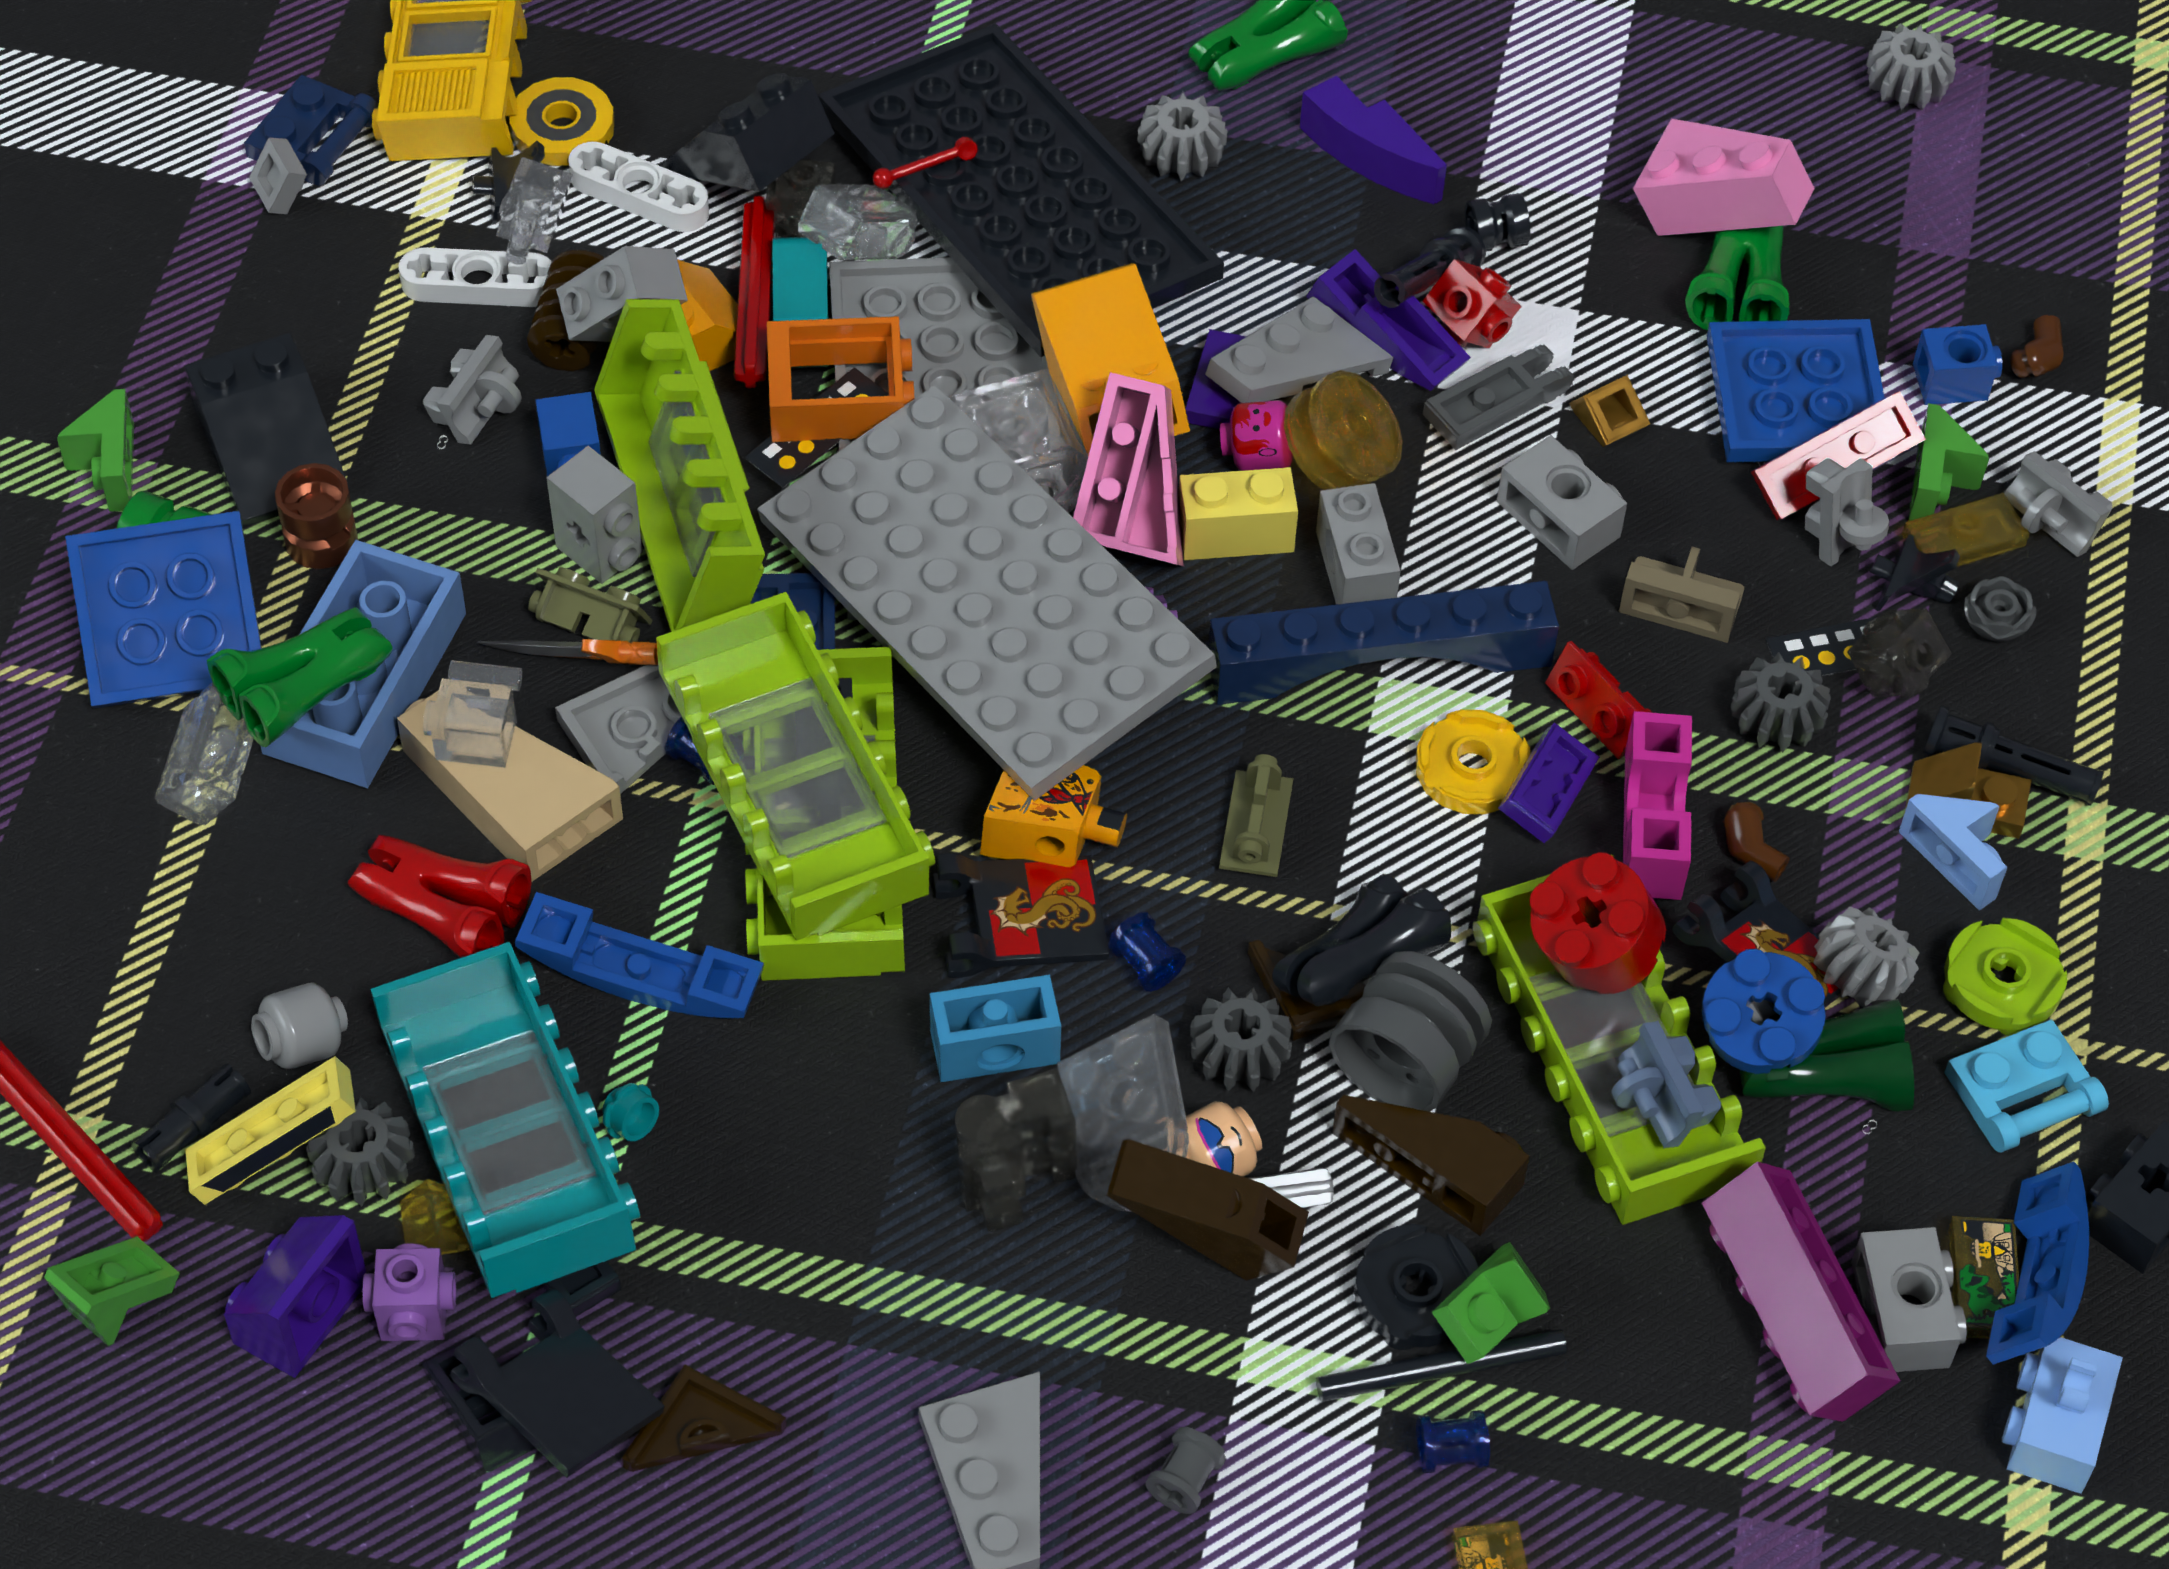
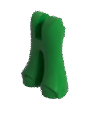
M1258 0L1244 13L1198 40L1189 49L1188 55L1200 71L1208 72L1209 81L1218 91L1235 90L1249 83V80L1277 65L1343 45L1347 39L1348 29L1345 27L1339 10L1328 0H1319L1317 2L1316 0Z
M1783 226L1716 231L1710 258L1703 272L1691 281L1685 299L1688 315L1697 326L1708 330L1709 322H1732L1735 293L1741 265L1748 266V276L1740 308L1739 321H1787L1789 316V294L1782 283L1781 277Z
M355 607L345 610L286 641L251 651L223 649L206 661L213 684L224 705L238 721L244 718L249 734L262 747H268L328 695L350 682L360 681L376 672V669L390 656L393 646L378 629L372 628L370 620L360 609Z

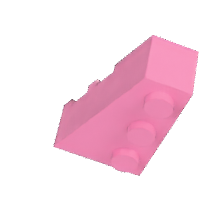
M1672 118L1633 187L1657 236L1796 225L1815 189L1792 141L1789 139Z
M1110 372L1073 518L1102 546L1184 566L1171 390L1164 385Z

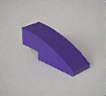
M1337 75L1303 92L1300 129L1320 148L1346 167L1379 185L1433 205L1442 201L1447 164L1385 99L1367 108Z
M1354 249L1319 276L1306 297L1310 299L1314 296L1393 356L1390 369L1432 391L1467 363L1471 357L1415 296L1405 300L1395 308H1388L1382 305L1377 300L1374 292L1375 281L1381 276Z

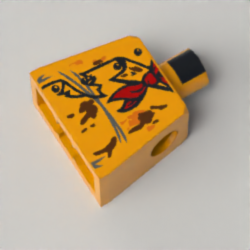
M1081 766L1035 801L1003 770L984 815L980 855L1007 860L1027 859L1070 868L1076 865L1086 839L1118 847L1124 832L1127 813L1098 806L1102 776L1097 770L1088 766Z

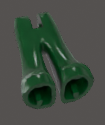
M1894 999L1876 1003L1848 1014L1826 1019L1816 1048L1802 1063L1791 1068L1788 1065L1780 1069H1771L1770 1073L1754 1074L1740 1070L1739 1075L1743 1095L1754 1098L1808 1095L1848 1096L1872 1101L1890 1111L1913 1110V1061L1909 1042H1904L1905 1021L1899 1000Z

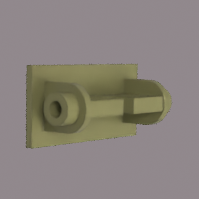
M559 567L556 574L537 568L535 572L546 583L543 592L536 590L532 594L528 605L529 611L536 613L538 621L546 622L575 633L584 614L589 616L582 632L585 638L638 642L640 629L634 627L637 621L651 625L653 621L639 606L641 599L628 591L609 586L607 593L588 587L590 580L587 577L564 567Z
M1261 754L1256 756L1255 760L1248 765L1247 771L1236 770L1219 869L1277 877L1293 778L1281 777L1282 770L1277 765L1278 761L1271 755Z

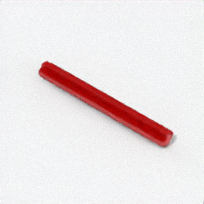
M755 196L754 201L746 203L743 209L734 378L736 381L745 382L746 388H755L756 382L764 381L767 376V321H770L773 264L772 240L774 238L775 206L773 203L765 202L764 196Z
M0 1040V1094L132 1238L138 1236L143 1242H147L152 1235L159 1233L163 1226L160 1213Z

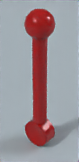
M961 137L953 148L892 170L886 168L877 169L873 174V183L878 188L887 189L891 186L893 180L960 157L963 160H971L977 154L978 147L971 138Z

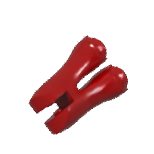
M378 835L368 850L370 858L377 865L360 863L348 880V885L372 905L394 912L418 924L440 939L461 958L504 944L502 924L515 928L526 909L531 891V870L529 866L514 859H504L489 863L467 861L443 855L417 844L386 835Z

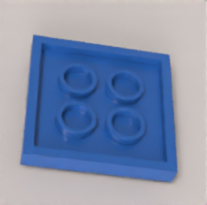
M1870 319L1709 322L1707 342L1727 462L1771 461L1885 398Z
M240 511L65 536L91 706L94 709L216 690L207 667L206 660L223 649L251 651L262 648Z

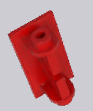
M1572 641L1567 642L1545 682L1617 759L1622 758L1625 753L1633 712L1653 713L1649 708L1645 709L1628 691L1622 693L1618 689L1620 682L1599 662V657L1595 652L1587 653L1584 649H1579Z

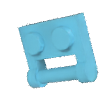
M2052 1019L1950 1059L1944 1071L1991 1146L1999 1153L2017 1147L2020 1144V1138L2082 1113L2091 1117L2107 1110L2109 1106L2104 1086L2097 1078L2090 1077ZM2062 1085L2068 1091L2066 1094L2011 1116L2001 1111Z

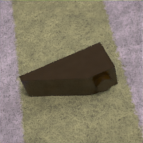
M1343 1095L1336 1103L1332 1134L1479 1236L1484 1233L1524 1185L1530 1156L1523 1152L1521 1146L1511 1136L1503 1132H1494L1480 1121Z

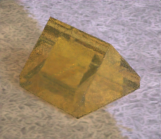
M426 1179L400 1201L405 1244L413 1243L426 1246L427 1248H440L441 1255L470 1250L469 1242L443 1184Z

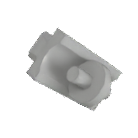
M485 335L475 350L460 348L451 360L450 372L454 378L448 388L433 386L423 399V405L432 421L448 425L458 443L471 445L495 410L502 413H512L521 403L522 396L520 390L514 384L520 375L516 368L503 356L501 350L503 343L499 336Z
M2033 451L2023 458L2020 471L2013 483L2005 491L2003 498L2024 514L2021 525L2030 533L2043 529L2078 557L2089 549L2099 529L2113 508L2112 503L2099 492L2087 493L2074 483L2070 469L2057 459L2047 461Z
M1826 458L1806 474V489L1818 496L1820 500L1813 504L1805 515V530L1819 538V559L1829 566H1833L1838 562L1840 554L1845 549L1855 545L1859 550H1868L1872 545L1882 541L1888 534V515L1881 508L1874 506L1872 502L1873 466L1861 458L1846 468L1832 459Z

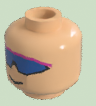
M1215 1101L1178 1120L1174 1124L1171 1131L1174 1148L1167 1152L1244 1177L1254 1170L1257 1164L1256 1152L1262 1149V1141L1251 1117L1242 1107L1232 1108L1227 1103Z

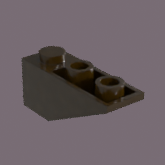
M1131 1139L1122 1140L1106 1195L1244 1280L1254 1279L1295 1267L1309 1214L1307 1210L1263 1183Z

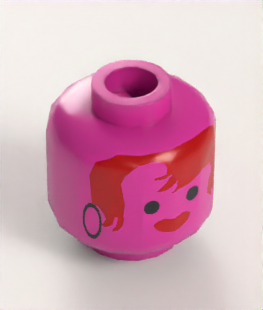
M1281 400L1237 404L1231 412L1230 423H1221L1220 425L1222 455L1233 456L1238 471L1289 467L1294 456H1301V428L1298 412L1290 413L1286 403Z

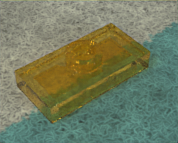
M2004 493L1905 522L1902 531L1904 539L1909 534L1914 535L1915 545L1921 552L1937 553L1956 549L1960 555L1957 567L2026 546L2029 532L2021 525V519Z

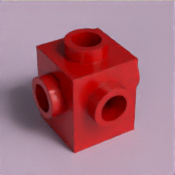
M1457 259L1452 261L1422 301L1443 321L1441 326L1463 347L1468 343L1490 348L1493 343L1501 340L1508 333L1512 326V318L1522 307L1507 293L1511 285L1500 274L1488 267L1483 270L1479 266Z

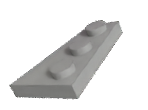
M1313 296L1212 357L1205 375L1241 403L1270 401L1300 394L1303 386L1326 380L1330 386L1347 383L1351 374L1368 371L1372 377L1386 374L1389 372L1394 357Z
M645 665L555 707L558 723L585 764L613 779L619 785L620 794L689 733L659 673L657 665Z
M1040 1371L919 1407V1421L971 1569H1040Z

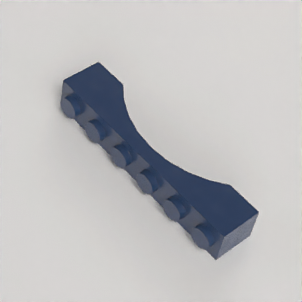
M1547 581L1210 619L1208 648L1215 654L1217 667L1210 674L1217 705L1273 699L1289 689L1325 673L1356 664L1385 659L1414 657L1451 659L1478 665L1495 673L1552 666L1559 624Z

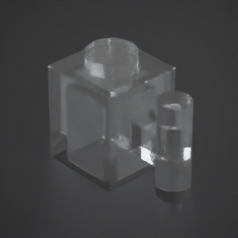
M524 157L521 158L511 181L496 236L510 240L505 254L509 262L517 265L524 264L530 249L548 252L560 221L573 174Z
M451 660L448 679L442 678L436 701L429 700L424 712L423 732L426 736H432L436 760L506 767L517 721L512 690L519 691L521 688L522 668Z

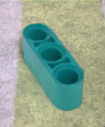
M826 237L773 238V321L828 319ZM820 365V366H795V367H791V369H795V368H829V365Z

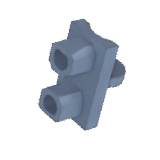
M1658 1021L1643 1023L1639 1028L1640 1036L1630 1048L1622 1052L1618 1058L1620 1061L1618 1069L1623 1078L1613 1086L1612 1096L1617 1106L1621 1108L1638 1106L1642 1116L1649 1118L1663 1148L1677 1147L1691 1129L1707 1125L1711 1122L1721 1108V1101L1713 1086L1707 1084L1692 1086L1687 1078V1074L1695 1065V1051L1687 1036H1666Z

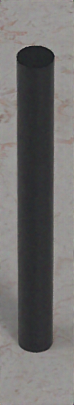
M1558 1329L1502 1340L1484 1358L1469 1364L1466 1363L1458 1350H1452L1316 1377V1386L1320 1401L1326 1402L1563 1355L1567 1352L1566 1340L1563 1331Z

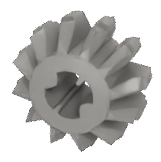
M1899 24L1894 32L1882 31L1880 38L1877 39L1873 50H1870L1866 66L1868 67L1867 73L1869 74L1868 79L1870 81L1869 89L1880 91L1882 102L1898 101L1901 110L1911 103L1921 110L1925 108L1929 101L1940 103L1949 85L1953 83L1956 67H1954L1956 60L1953 59V45L1942 42L1941 31L1931 34L1923 32L1921 24L1915 30H1909L1904 25Z
M1183 91L1178 99L1173 100L1162 95L1157 105H1147L1146 111L1143 114V120L1141 121V127H1138V143L1140 144V150L1143 151L1142 156L1145 159V165L1157 166L1161 177L1170 172L1177 173L1181 181L1187 173L1192 172L1203 178L1207 167H1218L1219 160L1222 158L1223 148L1227 142V129L1225 128V122L1222 121L1220 108L1207 106L1204 95L1195 100L1187 99Z
M1849 907L1843 914H1839L1833 922H1828L1819 934V940L1814 946L1817 955L1813 963L1817 968L1826 972L1823 980L1826 984L1836 985L1840 989L1841 998L1849 995L1856 1000L1859 1006L1864 1008L1870 1003L1876 1004L1894 1000L1900 993H1904L1914 981L1913 976L1919 969L1915 962L1919 951L1915 946L1907 943L1908 932L1900 931L1892 925V918L1887 920L1879 918L1871 908L1861 912L1859 909Z

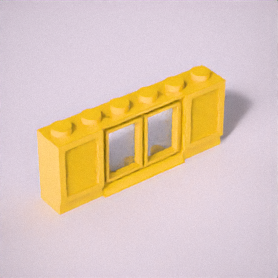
M390 0L393 27L392 32H386L384 37L387 63H385L384 70L379 71L378 89L380 99L378 108H375L372 113L374 137L376 140L383 141L389 161L490 156L492 147H497L501 155H513L514 146L505 116H516L517 101L510 78L522 76V62L516 40L527 39V24L521 3L531 2L532 0Z

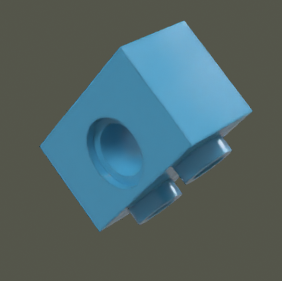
M1050 975L930 993V1032L941 1082L1060 1064L1061 1022Z

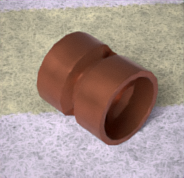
M305 464L288 471L278 481L275 490L287 553L294 562L306 568L324 569L342 563L354 541L358 540L347 480L339 470L325 464Z

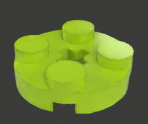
M2002 918L2000 924L1981 926L1982 920L1964 928L1954 939L1945 962L1943 993L1946 999L1956 1005L1961 1012L1973 1021L1986 1027L1997 1029L2007 1036L2046 1021L2059 1006L2068 981L2067 969L2064 972L2059 960L2061 951L2055 941L2038 927L2018 919ZM2006 966L2013 968L2016 971L2014 975L2016 982L2007 983L1997 979L1991 968L2002 971Z

